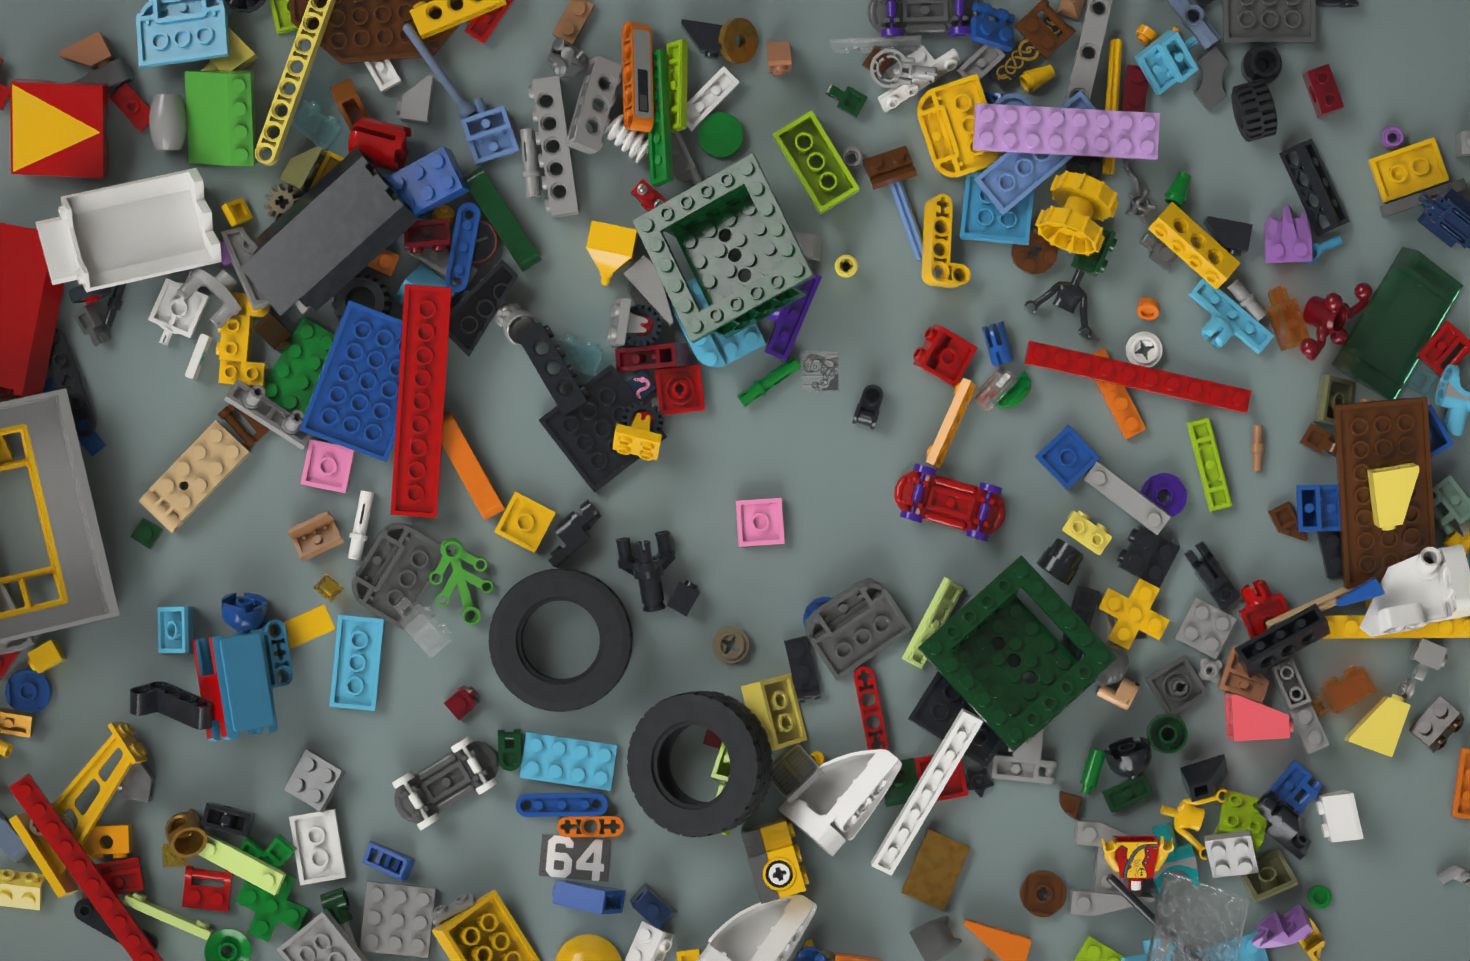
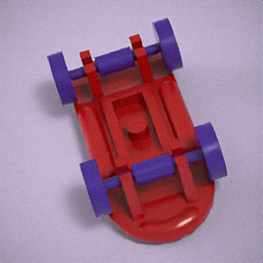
M914 464L913 471L906 473L898 480L895 486L894 497L896 504L901 509V518L922 523L923 519L966 531L965 536L988 542V534L997 531L1005 520V504L999 496L1003 489L1001 487L980 482L979 487L935 475L936 469L920 464Z

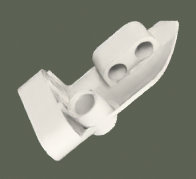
M1460 544L1439 549L1426 547L1420 554L1388 567L1380 583L1386 594L1373 598L1359 628L1369 636L1374 637L1418 629L1427 623L1470 616V569L1463 546ZM1429 557L1434 563H1426L1423 558Z

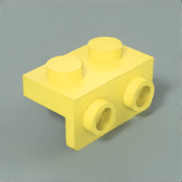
M1080 510L1078 512L1071 511L1062 531L1095 554L1101 555L1112 539V536L1108 534L1109 530L1099 523L1097 525L1089 521L1090 517Z
M0 869V906L40 910L42 906V885L45 876L35 872Z

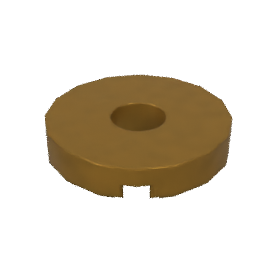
M733 18L724 23L719 34L722 55L733 64L747 63L753 58L758 46V35L755 27L749 20ZM737 36L740 38L739 46L736 44Z

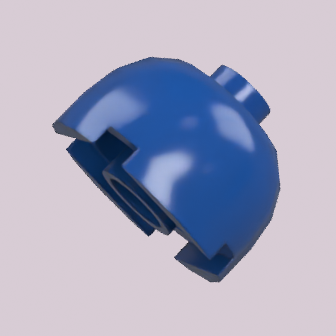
M244 592L245 597H236V593L225 595L222 598L221 606L222 617L225 623L231 628L236 629L239 633H249L250 630L256 629L266 619L268 601L266 602L265 597Z

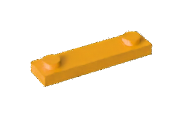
M963 378L961 383L959 382L956 385L952 404L934 444L927 450L926 462L940 469L977 387L976 384L968 379Z

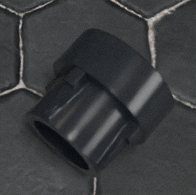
M1258 45L1251 48L1244 55L1241 62L1243 77L1248 82L1262 79L1266 85L1272 83L1279 76L1282 69V60L1277 52V48L1267 45ZM1263 60L1267 64L1266 71H1259L1256 68V61Z
M1057 538L1052 546L1043 552L1036 564L1069 586L1077 574L1078 566L1083 560L1084 555L1065 541Z

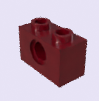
M1329 64L1309 70L1302 75L1317 118L1337 112L1344 107Z

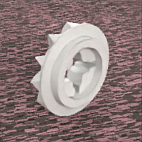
M1150 332L1134 334L1125 346L1126 357L1132 364L1152 367L1158 363L1162 356V344L1158 337ZM1140 341L1142 342V344H1144L1145 347L1153 346V348L1147 352V360L1143 354H1135V352L1141 348Z

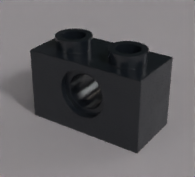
M207 802L201 826L247 837L250 835L255 813L214 802Z

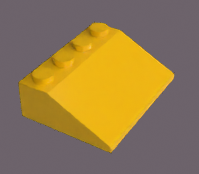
M492 890L475 900V905L445 919L431 930L451 961H540L496 890Z

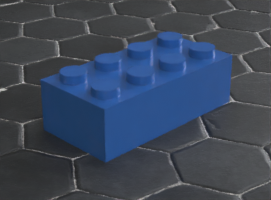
M441 147L386 177L393 184L397 194L414 210L418 219L471 191L452 150L446 147Z

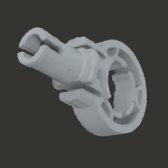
M884 49L878 52L870 64V73L873 80L884 88H897L903 84L912 85V81L902 80L901 77L932 82L936 80L935 75H927V72L937 73V67L903 63V61L915 62V58L906 57L901 51L895 49ZM886 53H894V56L887 55L886 57L896 59L900 65V71L894 79H883L890 82L887 85L881 82L876 75L877 73L880 78L883 77L880 67L881 63L885 61V57H882L879 62L877 60ZM904 69H909V73H904Z

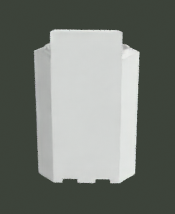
M197 168L62 196V206L58 207L60 217L35 222L52 285L77 280L78 284L83 285L86 292L222 262L220 242L213 231L212 211L205 201L203 179Z

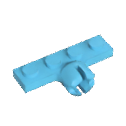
M1204 278L1188 294L1211 315L1210 320L1202 328L1201 334L1207 340L1215 333L1216 336L1210 342L1214 347H1222L1234 335L1259 354L1274 337L1271 332L1219 288L1216 290Z

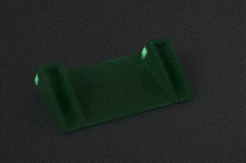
M1402 247L1332 365L1386 400L1396 399L1419 361L1416 355L1437 331L1464 285L1420 251Z

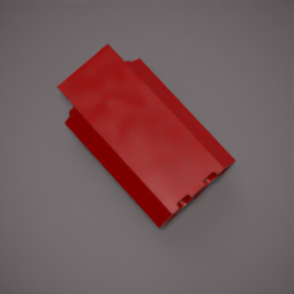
M0 223V392L27 397L41 394L44 390L64 283L52 285L38 230L6 223Z

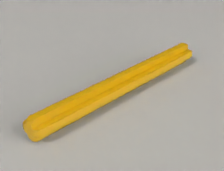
M1111 39L1109 42L1105 110L1118 111L1122 58L1121 39ZM1102 157V174L1113 175L1115 171V158Z

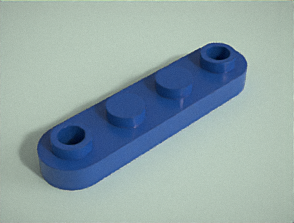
M471 202L462 204L457 211L446 271L445 285L446 287H452V293L455 294L464 292L468 287L481 217L480 209ZM467 212L473 213L471 219L465 218ZM454 279L461 280L459 286H454L452 282Z
M600 792L525 793L516 801V810L524 817L600 816L608 808V799ZM596 799L601 802L599 808H595L592 804ZM524 801H530L532 807L526 809L523 805Z

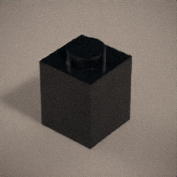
M688 580L685 583L680 581L666 606L687 617L700 594L697 591L698 586Z

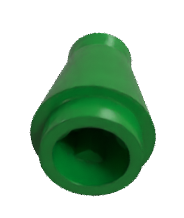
M1178 172L1177 177L1164 194L1167 204L1173 202L1180 208L1186 203L1191 179L1189 174Z

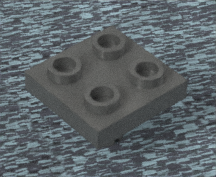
M1185 655L1178 657L1144 678L1166 714L1176 715L1209 694Z

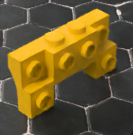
M230 292L242 310L236 316L233 315L221 329L218 328V332L221 333L220 342L216 344V355H219L220 360L218 383L233 385L238 379L247 386L261 385L265 387L264 372L267 364L250 362L254 317L263 318L268 312L270 313V306L253 310L246 293Z

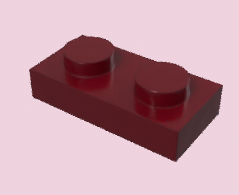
M1129 64L1126 66L1121 111L1145 112L1148 81L1139 66Z

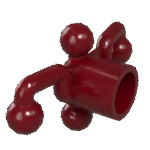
M1361 282L1356 285L1354 294L1359 299V302L1351 308L1347 303L1343 302L1342 297L1337 293H1330L1325 299L1319 296H1313L1309 299L1303 311V320L1306 324L1317 328V341L1313 338H1306L1300 344V350L1306 355L1308 360L1313 361L1318 357L1325 346L1326 337L1329 334L1334 344L1342 345L1346 343L1348 333L1343 326L1346 319L1354 317L1367 307L1369 298L1372 295V288L1368 283Z

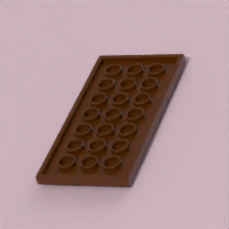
M1425 396L1333 405L1343 582L1345 589L1355 588L1372 577H1376L1379 583H1381L1388 567L1420 554L1426 547L1436 548L1428 398ZM1408 463L1418 465L1419 474L1403 524L1396 525V529L1382 530V528L1374 525L1367 470ZM1429 557L1423 558L1426 563H1434Z

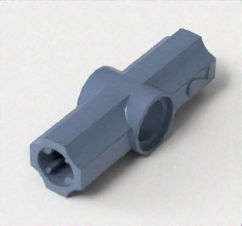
M1166 0L1181 19L1182 25L1190 30L1205 50L1222 38L1204 15L1203 9L1196 5L1193 0ZM1187 13H1196L1198 20L1191 22L1187 18Z

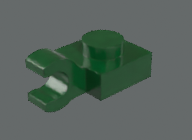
M830 84L825 93L839 100L837 108L857 118L868 98L849 86L844 92Z

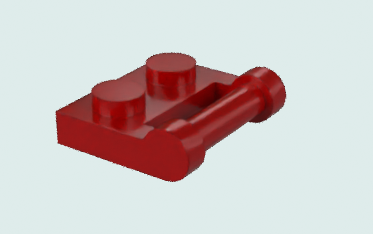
M1444 321L1416 356L1441 378L1444 371L1440 366L1442 362L1460 343L1462 347L1444 369L1449 364L1458 366L1470 352V340L1449 321Z
M187 865L185 869L182 907L228 912L233 873L228 870L223 872L196 869L194 866ZM193 878L224 881V886L193 884Z

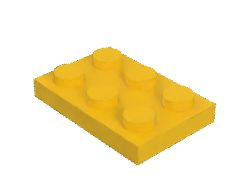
M1435 137L1368 160L1382 203L1449 181Z

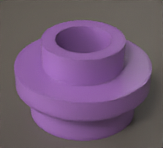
M1390 126L1382 132L1381 142L1388 149H1397L1404 142V133L1400 128ZM1390 134L1396 137L1395 142L1389 141L1388 136Z

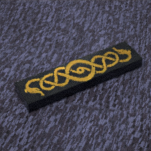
M1048 17L1043 20L1058 38L1063 34ZM1024 38L987 75L1004 90L1040 56V53Z

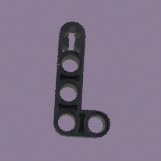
M163 681L151 682L130 689V713L132 715L144 716L159 712L195 729L204 730L213 727V703L209 700Z

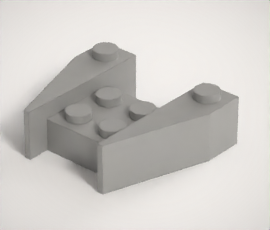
M1075 819L1074 843L1077 845L1096 846L1093 890L1070 888L1068 912L1070 914L1096 916L1133 907L1106 881L1107 876L1113 873L1129 889V878H1120L1119 873L1111 869L1104 858V850L1101 843L1102 838H1104L1105 842H1110L1112 836L1132 835L1099 821ZM1130 890L1143 904L1155 901L1152 895L1141 894V890Z

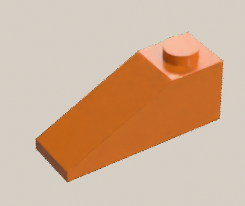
M967 918L963 919V924L1001 960H1027L1032 943L1030 937Z

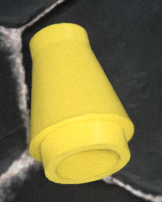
M842 255L835 262V270L841 277H851L857 271V261L851 255ZM843 264L849 265L850 269L848 271H843V268H841V266Z

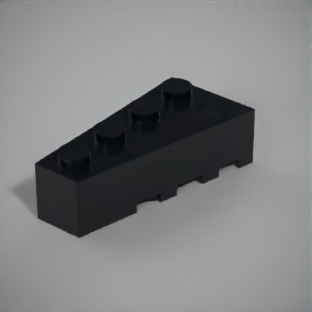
M503 260L491 269L451 309L449 338L468 357L473 352L518 277Z

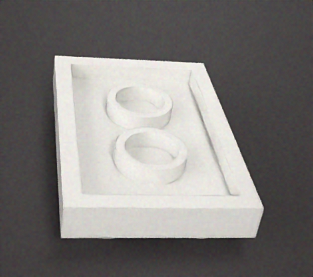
M336 808L325 810L324 813L318 811L290 816L293 844L297 847L295 857L300 885L346 878L347 874Z

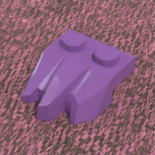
M1290 205L1282 208L1281 220H1277L1274 215L1270 214L1264 223L1265 264L1312 262V236L1307 213H1301L1299 218H1294Z
M1299 903L1283 916L1274 911L1257 926L1255 930L1260 932L1253 938L1252 944L1257 948H1273L1295 944L1299 940L1307 938L1310 932L1313 931L1306 909Z

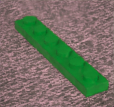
M662 49L652 52L654 124L651 131L648 132L650 182L655 187L673 181L667 53Z

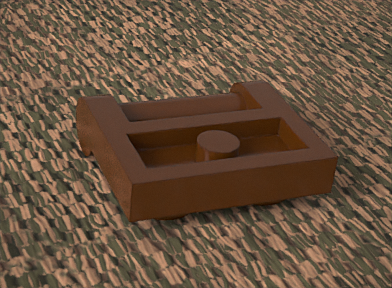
M1041 0L1015 25V28L1046 60L1076 30L1065 23L1051 8L1048 0ZM1041 11L1063 33L1059 38L1039 18L1038 14Z
M229 404L218 413V416L222 420H226L244 441L243 445L247 449H250L271 431L237 409L256 431L251 436L233 416L232 412L237 408Z

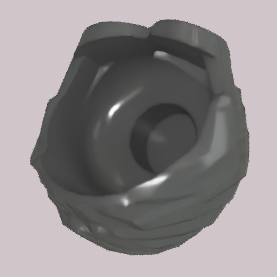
M558 38L552 44L548 55V63L555 75L569 78L577 76L586 68L587 56L576 46L566 44L565 40Z

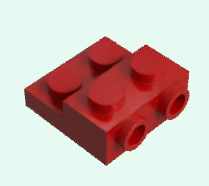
M934 324L933 327H929L924 334L926 341L922 348L918 347L914 352L913 359L915 361L913 365L950 386L956 387L978 347L948 329Z

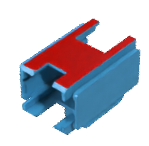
M270 620L263 622L257 630H252V634L234 633L233 637L229 638L219 635L209 637V641H205V638L192 640L200 695L202 698L213 703V727L206 729L207 739L211 742L221 740V737L224 740L240 738L239 731L248 730L249 735L258 734L266 726L268 733L276 732L278 724L272 688L287 686L293 680V669L285 624L280 620ZM271 625L275 629L274 636H272L269 632V628ZM274 651H277L278 656H274ZM278 671H280L282 674V680L280 682L277 680L276 677Z

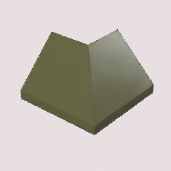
M317 146L290 158L280 179L303 193L308 192L327 152L322 147Z

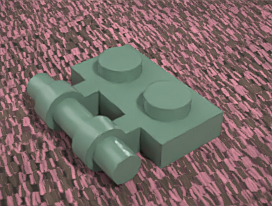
M1451 475L1432 488L1437 496L1433 499L1436 526L1440 530L1443 529L1447 536L1455 531L1450 524L1454 519L1460 526L1470 520V499ZM1441 503L1450 512L1445 517L1437 508Z

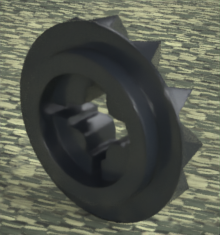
M1073 156L1066 163V171L1078 173L1080 168L1077 163L1085 165L1091 162L1087 169L1091 175L1090 177L1099 180L1102 174V163L1099 157Z

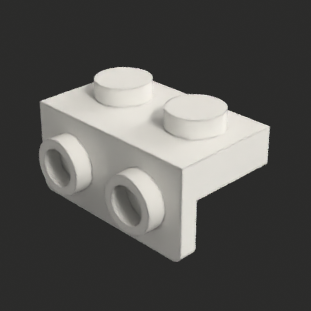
M642 921L625 961H663L666 953L672 946L674 934L657 929L652 924Z

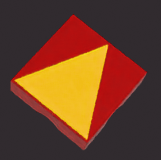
M15 79L11 81V174L104 178L109 175V141L106 131L109 116L108 83L79 81L58 83L37 79Z

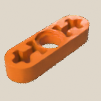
M616 815L564 816L558 821L557 830L564 837H616L623 832L624 822ZM577 819L582 820L580 824L582 833H577L578 828L570 829L569 833L564 828H561V825L565 824L566 820H570V824H578ZM600 819L605 820L604 824H611L612 820H616V824H620V828H617L616 832H612L611 828H604L605 833H600ZM587 820H594L597 823V830L595 832L589 833L584 829V823Z

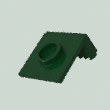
M914 758L900 760L902 766L884 795L886 807L905 804L916 787L918 776Z

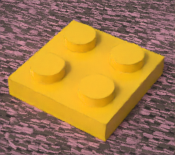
M515 491L494 532L536 553L556 512Z

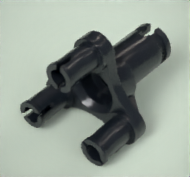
M667 530L655 533L658 553L652 556L650 540H644L645 550H643L642 541L635 543L638 558H635L632 555L630 537L616 539L619 555L617 560L618 568L633 575L634 579H638L644 612H655L666 608L665 603H663L664 593L661 575H663V571L672 561L676 559L675 551L671 547L670 531Z

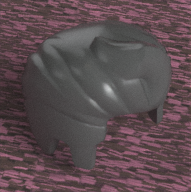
M1105 643L1117 659L1096 679V682L1101 686L1120 681L1128 669V656L1123 648L1117 644Z

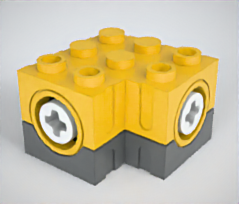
M784 817L761 824L760 826L757 825L741 830L761 904L777 900L779 897L783 898L806 891L805 885L809 884L805 866H799L802 856L798 843L793 845L791 839L795 837L791 821L786 822Z

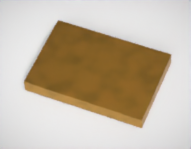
M927 829L901 893L944 911L971 847L931 829Z

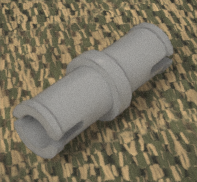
M1238 278L1226 287L1240 302L1238 305L1241 308L1244 307L1255 320L1259 321L1267 314L1255 300L1253 292L1249 293Z

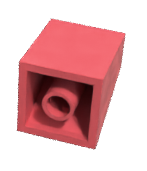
M1224 693L1227 739L1232 741L1290 738V733H1293V720L1289 719L1288 714L1236 694Z

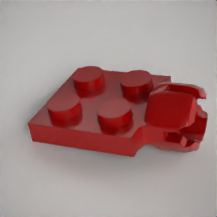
M1264 580L1252 582L1253 586L1247 584L1241 589L1245 607L1238 612L1250 639L1268 630L1266 627L1267 621L1289 612L1283 594H1272L1267 582Z

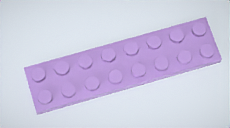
M976 103L973 150L1157 160L1160 113Z

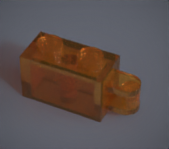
M1282 286L1270 289L1268 297L1271 306L1267 307L1266 311L1280 350L1284 351L1300 346L1302 340L1310 338L1297 299H1289L1286 289Z
M1352 665L1343 671L1344 675L1336 678L1333 676L1323 682L1324 686L1319 688L1322 695L1311 700V704L1318 716L1330 710L1338 714L1377 692L1364 667ZM1325 699L1328 706L1323 707L1320 701Z

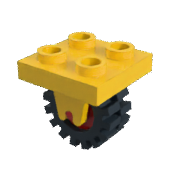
M640 401L639 405L634 402L632 407L628 406L626 412H623L621 424L617 423L613 450L623 455H637L647 461L657 460L664 422L662 412H658V407L656 405L651 407V402L644 405V401Z

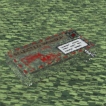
M1001 365L970 399L988 413L1019 379Z

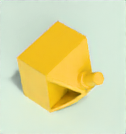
M591 221L586 248L600 271L602 285H609L613 274L634 260L639 235L636 229Z

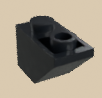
M1224 754L1180 768L1183 785L1191 802L1213 796L1228 774Z

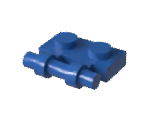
M974 2L972 10L978 12V16L971 19V40L1006 52L1013 49V28L1006 26V22L1013 23L1015 15L1010 14L1008 10L1003 8H993L991 4L985 2ZM989 16L994 17L995 22L989 20Z
M1293 760L1268 790H1272L1279 796L1278 802H1283L1284 800L1295 812L1302 815L1306 810L1305 807L1312 799L1318 797V792L1324 785L1316 780L1310 786L1307 782L1313 775L1297 761ZM1303 789L1306 793L1297 802L1293 798Z

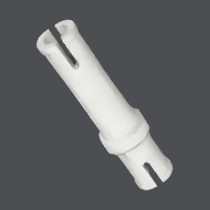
M362 490L360 492L353 532L349 536L351 542L348 558L361 561L364 543L368 539L366 533L374 497L373 492Z

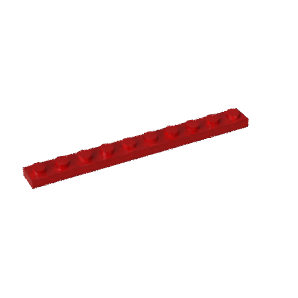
M1028 341L1024 364L1244 414L1248 412L1252 391L1034 341Z
M30 773L9 786L10 791L132 960L163 961V958Z

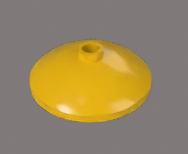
M584 934L567 941L559 950L555 961H622L616 947L607 939L598 935Z

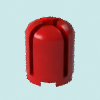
M360 117L352 127L353 132L349 135V153L358 146L373 160L376 167L395 172L399 171V167L403 168L409 153L406 140L407 136H412L411 128L370 117Z

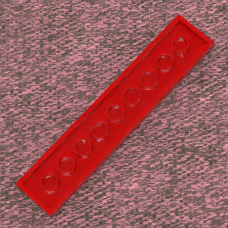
M405 284L390 515L437 518L452 287Z

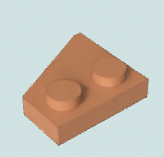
M1231 646L1217 688L1262 704L1270 681L1261 673L1249 678L1238 662L1234 649L1236 647Z

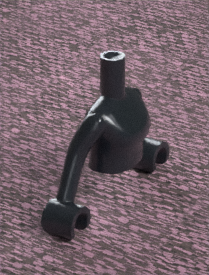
M1077 269L1071 282L1058 281L1035 301L1028 300L1024 304L1025 310L1029 303H1033L1035 309L1032 314H1034L1038 306L1057 292V296L1052 304L1074 314L1080 302L1081 327L1078 329V335H1080L1082 329L1086 328L1089 330L1086 339L1092 336V330L1088 326L1087 294L1079 286L1085 274L1083 271Z

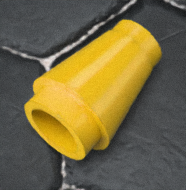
M1050 64L1026 70L1019 77L1020 83L1026 92H1034L1055 77V71Z

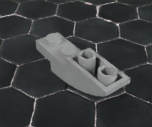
M1293 659L1271 667L1283 703L1290 719L1293 720L1294 729L1297 735H1299L1307 754L1328 747L1330 744Z

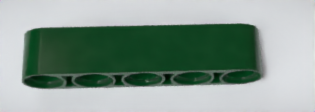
M480 166L465 176L471 190L470 193L521 271L524 272L540 262L542 259L482 167Z

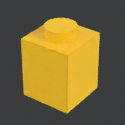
M51 639L27 653L29 656L27 660L29 666L33 671L37 670L38 673H44L67 659L56 639Z

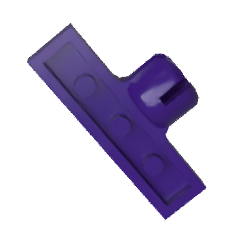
M814 273L815 277L802 283L807 294L806 296L766 317L775 323V327L765 348V353L787 361L820 283L821 276Z

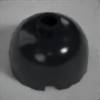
M1128 737L1108 745L1109 750L1105 749L1104 753L1110 769L1115 774L1127 777L1128 779L1140 777L1141 773L1149 767L1152 760V751L1148 739L1139 737L1140 741H1133V737Z

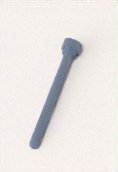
M409 23L404 24L403 31L456 103L459 117L464 119L477 109L472 102L469 103L468 100L465 101L413 27Z

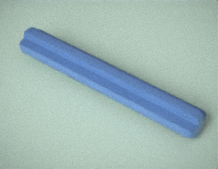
M899 181L890 184L917 261L922 260L923 239L903 183Z

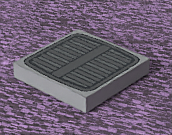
M797 743L773 766L771 782L791 804L824 771L804 748Z

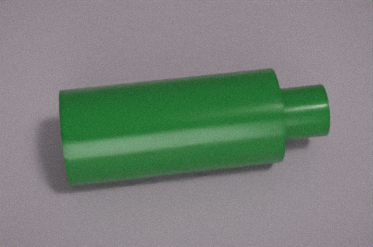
M1090 747L1080 783L1083 784L1082 793L1090 795L1092 787L1096 788L1105 759L1104 751Z

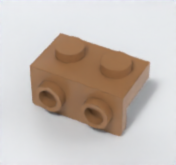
M329 511L318 513L313 518L297 523L287 530L302 562L344 543L337 523Z

